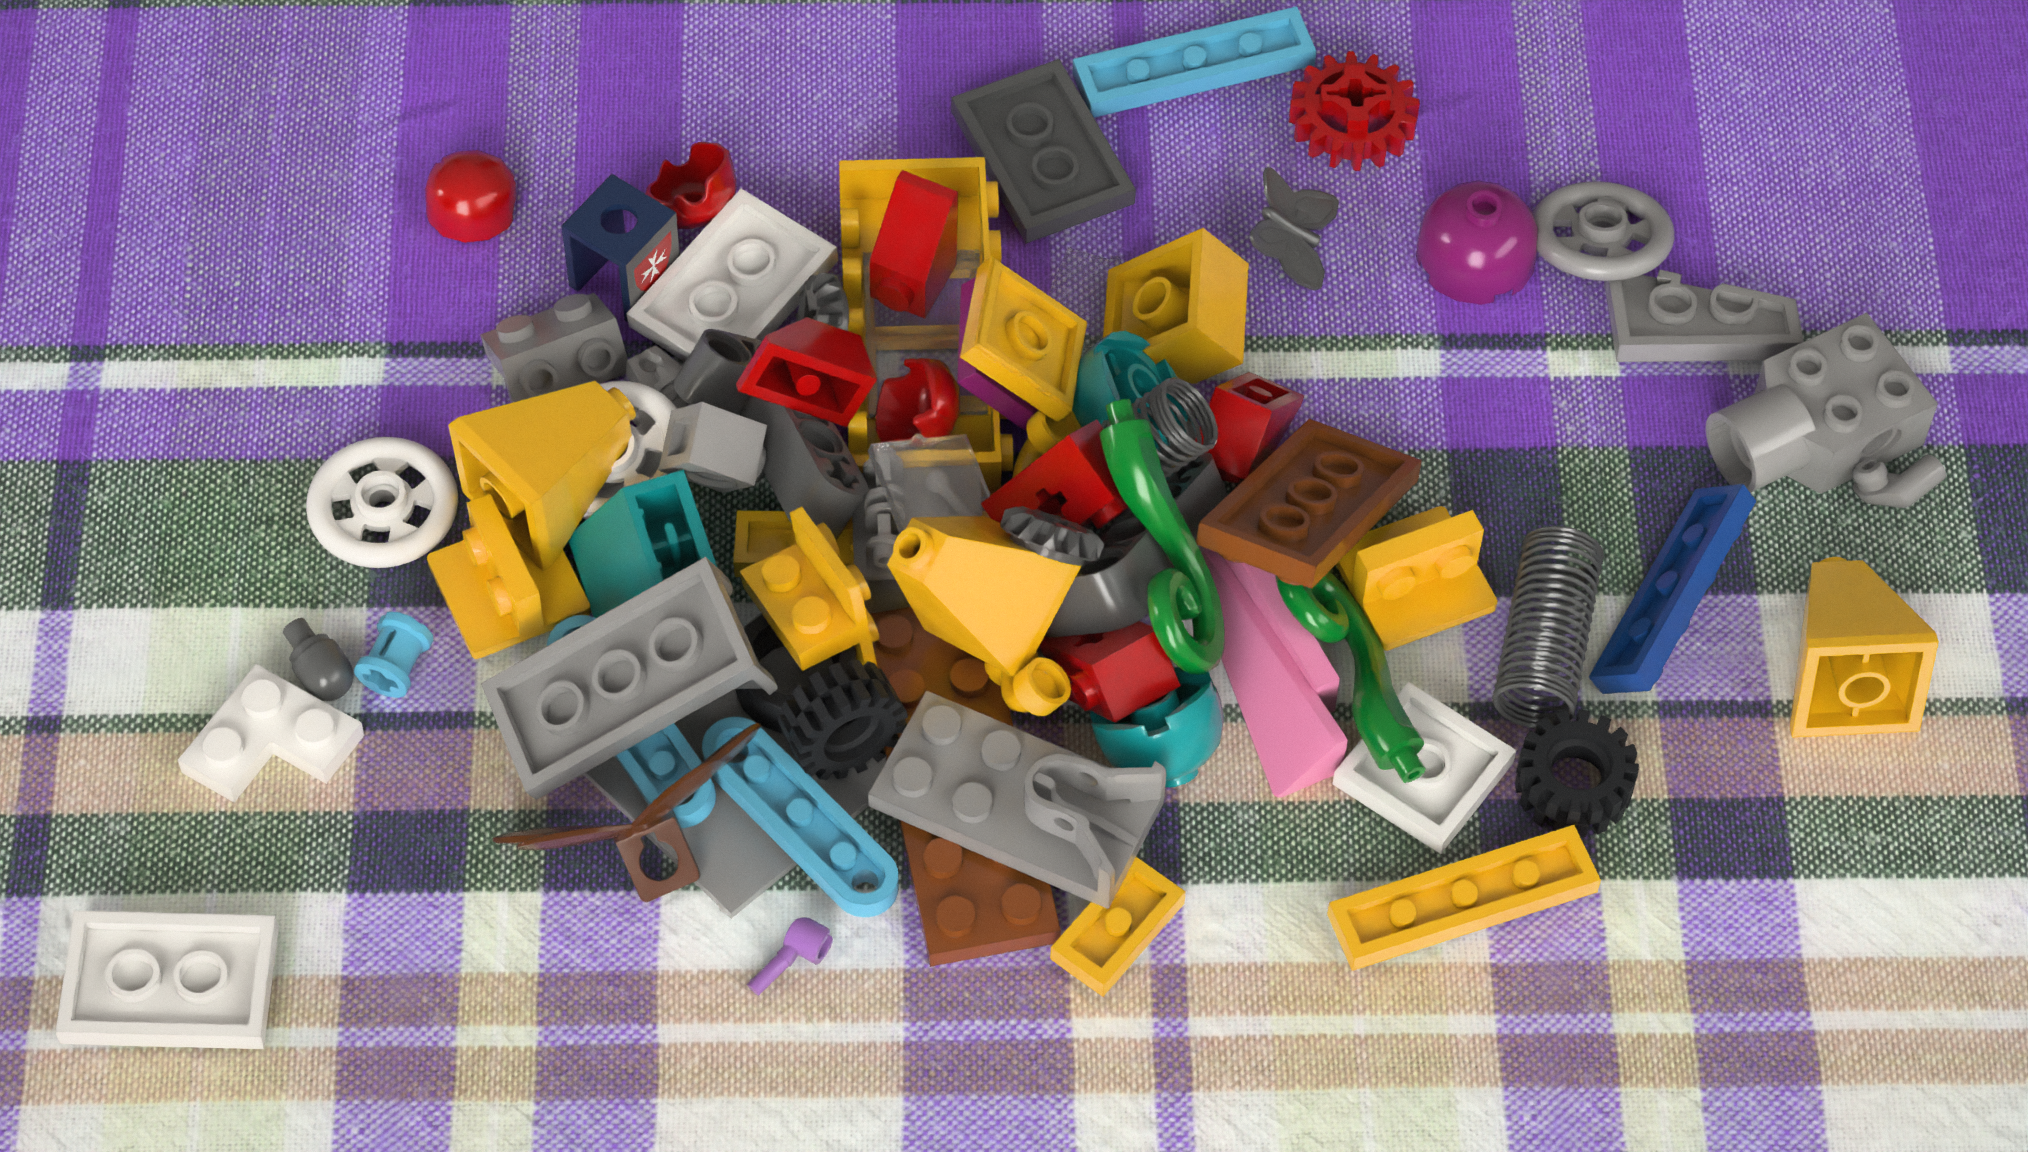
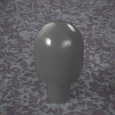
M298 618L290 622L283 629L284 636L294 649L289 660L292 663L293 672L306 691L322 701H333L344 696L352 686L354 672L350 661L334 639H330L327 634L315 635L304 618Z

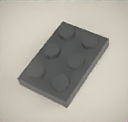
M1060 59L951 97L952 115L976 157H985L986 175L990 181L998 182V196L1026 244L1135 204L1136 189Z

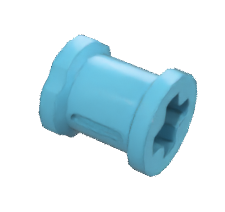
M387 612L386 615L381 616L377 623L379 635L369 655L360 657L354 667V673L362 684L376 693L387 697L400 698L406 695L411 686L408 676L419 654L429 650L434 639L430 630L413 617L399 612Z

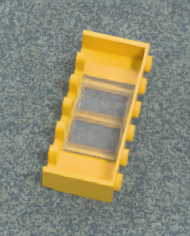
M985 157L839 161L842 283L849 307L848 331L861 336L877 377V381L848 424V449L861 473H863V465L869 459V455L879 449L891 451L895 459L900 462L901 471L978 468L979 500H985L1001 488L1002 472L1013 471L1012 434H1000V419L1008 418L958 384L960 387V414L952 433L936 449L928 452L914 453L881 445L876 433V407L884 380L901 377L910 372V368L904 366L905 359H938L948 365L957 381L961 285L976 277L977 268L990 257L999 262L1002 260L1000 230H989L988 218H998L999 215L998 182L986 181ZM901 170L958 191L957 265L925 319L906 311L898 312L891 310L879 300L870 297L869 261L896 179Z

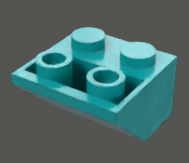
M684 469L621 488L584 521L568 540L586 597L590 603L592 615L595 618L600 617L704 557L708 558L717 567Z

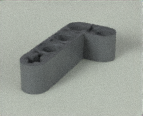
M717 329L704 330L673 382L675 391L690 405L704 402L766 424L767 429L763 443L766 449V461L763 472L789 521L791 522L790 512L802 506L814 524L818 525L824 522L837 541L865 497L868 485L835 424L738 392L736 383L762 340Z
M1207 452L1198 456L1196 460L1190 461L1188 465L1182 466L1179 471L1173 472L1170 477H1165L1177 507L1195 541L1199 522L1228 496L1213 456ZM1129 507L1100 537L1104 547L1099 560L1084 561L1045 636L1064 637L1119 630L1140 621L1149 613L1147 591L1152 576L1165 568H1174L1159 543ZM1198 545L1202 553L1205 548Z

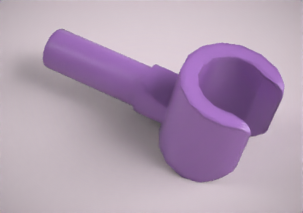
M802 917L796 919L786 933L783 947L747 983V986L759 996L788 967H791L798 955L815 965L819 964L827 955L833 943V938L829 935L830 929L810 918Z

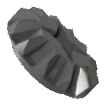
M831 273L811 275L805 283V290L799 295L800 305L798 312L795 314L797 321L808 317L848 331V300L838 277Z
M1024 506L1006 509L1000 523V527L1010 533L1009 538L1014 543L1036 552L1040 556L1066 564L1082 566L1085 560L1098 561L1104 547L1102 540L1091 529L1082 527L1077 522L1063 519L1058 515L1045 513L1039 509L1032 510Z

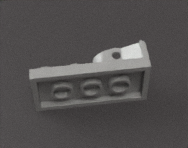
M702 558L481 683L526 793L537 800L734 689H764L769 695L777 690L778 686L774 677L759 664L730 600L733 586L729 578L708 558Z
M926 691L869 791L868 805L875 810L1109 909L1164 804L1166 769L1156 761L1152 767L1110 768Z

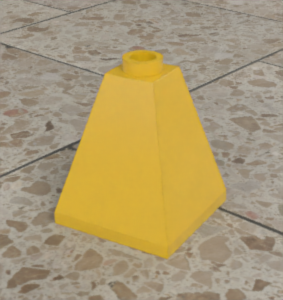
M591 381L460 416L448 424L462 492L471 501L491 493L515 544L544 572L554 564L613 471L611 468L615 461L621 458L628 447V441L632 436L630 421L636 417V412L631 402L619 389L612 387L606 391L599 383Z
M986 516L912 517L906 529L897 536L893 546V554L887 566L925 631L1014 677L1032 661L1081 566L1066 564L1040 556L1036 552L1014 543L1009 538L1010 533L1003 530L999 522Z
M1829 557L1820 562H1812L1805 599L1790 719L1792 737L1920 731L1939 643L1937 634L1863 560L1847 561L1841 557Z

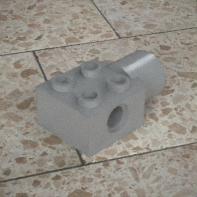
M1865 313L1764 360L1755 393L1709 415L1706 421V438L1716 466L1730 485L1744 484L1751 493L1788 476L1822 494L1853 479L1854 468L1863 460L1875 459L1876 463L1881 461L1885 464L1923 446L1938 403L1868 313Z

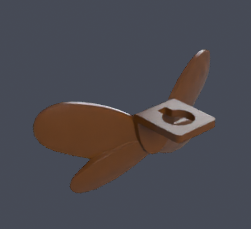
M761 723L750 725L732 737L699 766L673 783L649 804L632 824L573 825L525 829L501 834L492 838V840L498 844H517L516 848L519 850L535 851L613 839L620 851L638 895L643 902L652 901L697 881L701 873L673 809L691 796L740 753L757 734ZM654 832L659 842L669 844L677 853V870L667 879H653L642 868L641 855L646 847L642 837Z

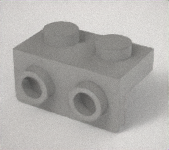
M595 293L589 295L573 294L563 297L551 309L532 316L516 315L506 318L497 324L496 329L480 334L486 356L504 378L511 403L591 381H596L600 384L626 374L628 358L617 319Z

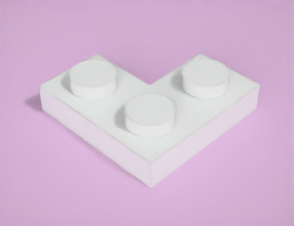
M255 664L180 756L178 763L181 773L235 803L273 754L327 784L365 735L360 721Z

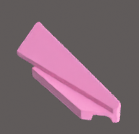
M1205 548L1202 555L1216 585L1224 619L1225 646L1221 659L1272 794L1276 797H1284L1334 776L1335 770L1345 759L1348 741L1330 714L1336 708L1340 681L1338 674L1315 636L1298 622L1285 605L1279 593L1274 574L1246 563L1228 561L1222 558L1219 553Z

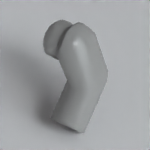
M1928 454L1901 474L1887 473L1886 465L1881 461L1876 463L1875 459L1861 461L1854 468L1852 474L1855 481L1853 490L1862 501L1867 504L1896 508L1911 506L1946 478V471L1942 463L1936 457Z

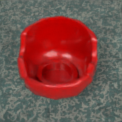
M697 142L692 144L690 156L686 163L674 165L667 159L662 162L656 181L647 186L645 194L676 212L678 229H695L708 225L736 194V174L729 150L720 143Z
M479 150L455 151L442 157L440 162L435 163L431 169L425 188L426 215L429 223L443 237L465 243L489 240L502 233L513 222L514 205L517 196L514 174L500 157Z
M909 358L904 360V366L910 368V372L901 377L887 378L881 386L876 407V433L882 446L906 452H928L944 443L954 429L960 414V387L948 365L944 362L930 358Z

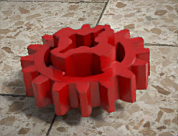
M1348 51L1345 62L1339 64L1331 55L1324 56L1322 71L1308 65L1304 70L1303 81H1295L1293 84L1289 123L1295 124L1294 139L1296 142L1310 140L1308 155L1312 158L1321 155L1323 152L1330 154L1329 167L1336 168L1342 159H1347L1351 161L1354 171H1360L1363 160L1369 158L1377 167H1383L1386 151L1400 157L1404 153L1405 140L1413 141L1415 137L1420 100L1412 97L1414 83L1412 80L1398 82L1400 67L1396 64L1387 67L1385 70L1379 68L1378 55L1372 54L1366 63H1361L1357 61L1354 51Z

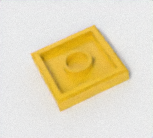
M990 257L977 268L960 358L1058 423L1072 412L1087 321L998 260Z

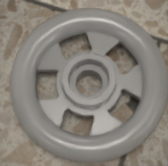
M1592 181L1561 187L1544 197L1532 212L1538 228V253L1557 269L1584 279L1619 281L1646 274L1659 266L1668 257L1675 240L1672 219L1659 202L1640 190L1617 183ZM1584 206V207L1580 210V212L1577 213V211L1575 210V208ZM1626 212L1632 213L1642 221L1630 224ZM1553 227H1571V237H1557ZM1631 240L1645 244L1644 247L1635 252L1626 249ZM1585 250L1589 254L1582 253L1581 251Z

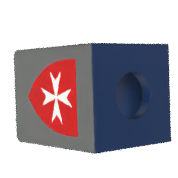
M611 174L561 225L569 287L580 291L609 260L619 266L624 320L628 322L626 313L680 255L676 212L614 174ZM623 210L631 212L637 218L635 227L625 233Z

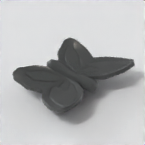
M1267 167L1263 172L1264 194L1270 207L1263 208L1262 216L1265 220L1259 221L1250 231L1252 246L1264 256L1278 259L1284 272L1298 285L1313 291L1321 289L1325 270L1318 253L1313 249L1319 245L1321 239L1318 234L1310 230H1322L1334 220L1337 215L1339 201L1334 195L1319 190L1302 189L1294 193L1273 168Z

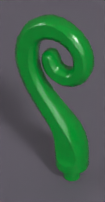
M1130 399L1113 401L1105 406L1110 426L1104 428L1099 433L1109 471L1125 503L1159 543L1174 568H1165L1153 575L1148 584L1147 604L1153 630L1167 656L1180 669L1192 675L1206 674L1219 665L1225 646L1224 619L1216 585L1166 482L1154 444L1150 421L1135 419ZM1192 619L1193 637L1187 632L1182 620Z
M1330 571L1312 589L1303 585L1285 583L1275 575L1282 600L1307 631L1319 640L1332 644L1346 639L1355 665L1352 713L1358 731L1378 768L1382 770L1395 768L1404 783L1418 779L1426 770L1417 755L1424 746V740L1412 725L1395 693L1384 650L1360 605Z

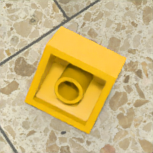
M1200 228L1108 269L1103 338L1110 333L1127 331L1142 337L1151 344L1142 351L1155 364L1165 359L1174 370L1177 378L1191 384H1196L1243 364L1249 263L1205 228Z

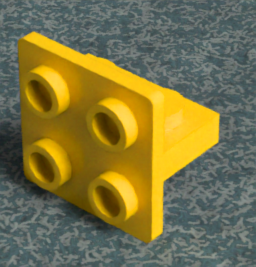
M491 493L467 502L471 528L462 531L463 541L431 552L427 556L430 571L474 659H480L549 632L566 618L576 615L589 616L591 613L590 603L564 550L561 551L554 564L543 572L515 544Z
M802 506L791 511L790 517L796 543L740 570L743 588L802 671L852 646L856 649V660H860L863 666L867 661L875 663L877 666L873 642L879 640V633L873 618L864 605V602L871 598V593L863 574L855 564L847 567L839 558L840 550L836 539L824 522L815 525Z
M1438 506L1368 531L1336 564L1351 594L1362 608L1378 636L1383 650L1388 651L1493 613L1496 610L1498 600L1477 564L1484 529L1473 510L1451 517L1445 507Z

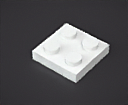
M1408 682L1397 697L1412 725L1424 740V746L1417 754L1426 768L1424 774L1412 782L1404 783L1395 768L1390 770L1378 768L1365 742L1361 739L1335 770L1333 785L1431 849L1442 854L1513 765L1517 750Z

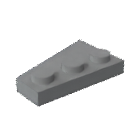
M1659 270L1657 278L1641 275L1626 280L1604 281L1616 362L1764 361L1804 342L1796 299L1724 283L1710 290L1681 283L1682 274Z

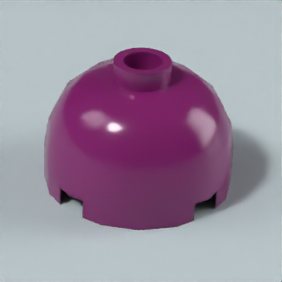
M1476 180L1460 183L1436 197L1425 212L1420 224L1416 259L1418 265L1420 266L1422 263L1423 268L1429 274L1428 282L1436 291L1459 302L1479 305L1493 303L1495 295L1505 294L1512 289V295L1521 291L1533 275L1537 257L1538 228L1532 211L1514 191L1493 182Z

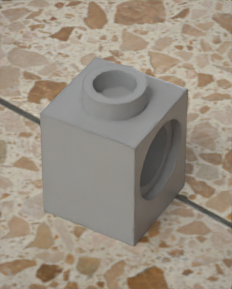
M704 402L671 410L658 471L670 474L684 469L687 481L722 493L755 486L756 478L762 472L766 461V449L763 443L767 425Z

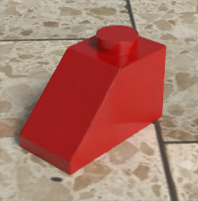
M901 170L896 179L869 261L871 298L879 300L891 310L898 312L906 311L924 319L926 318L957 265L958 191Z
M806 317L767 334L738 379L736 386L738 392L847 427L877 381V377L860 335Z
M1247 372L1215 387L1209 406L1215 416L1218 437L1213 449H1209L1207 453L1212 454L1222 480L1238 483L1241 478L1246 479L1276 450L1301 407L1305 395L1251 372ZM1200 426V432H1201V436H1202V445H1203V439H1204V437H1203V433H1202L1201 426Z

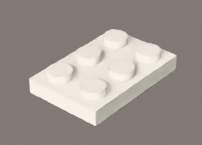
M741 188L626 313L629 327L686 362L704 330L707 329L722 330L763 341L765 336L776 331L800 304L799 295L805 290V283L809 277L819 273H828L838 262L837 247Z
M74 910L56 1025V1035L60 1044L264 1049L279 930L276 916Z

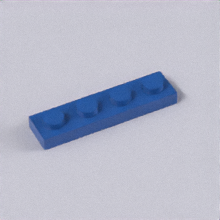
M1744 484L1695 489L1589 675V679L1602 694L1650 691L1663 673L1664 665L1678 640L1688 629L1692 615L1706 590L1714 582L1716 572L1733 542L1741 534L1743 524L1756 503V499Z

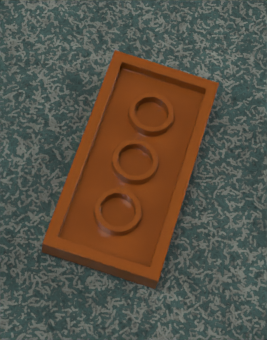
M1309 418L1199 522L1196 543L1199 546L1219 553L1222 558L1228 561L1246 563L1276 575L1285 583L1303 585L1312 589L1418 482L1422 460Z

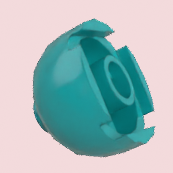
M1127 331L1110 333L1081 356L1072 411L1081 427L1096 419L1102 424L1104 420H1109L1105 407L1107 404L1121 399H1130L1131 403H1134L1137 398H1142L1146 392H1151L1154 387L1161 384L1167 378H1177L1174 370L1165 359L1155 364L1142 351L1151 345L1142 337ZM1166 393V398L1178 408L1187 422L1188 415L1170 394ZM1137 408V412L1140 413V414H1141V409H1138V408ZM1169 408L1179 426H1181L1179 419L1176 417L1171 408ZM1148 415L1149 421L1153 422L1152 425L1159 433L1162 441L1169 446L1166 437L1161 433L1154 419ZM1154 440L1156 449L1158 451H1161L1157 442Z
M1173 667L1180 687L1115 723L1091 711V725L1095 739L1109 763L1114 768L1152 767L1156 761L1166 769L1165 787H1177L1193 780L1199 773L1198 768L1204 765L1220 744L1223 730L1224 713L1221 699L1209 672L1202 675H1192L1179 667Z

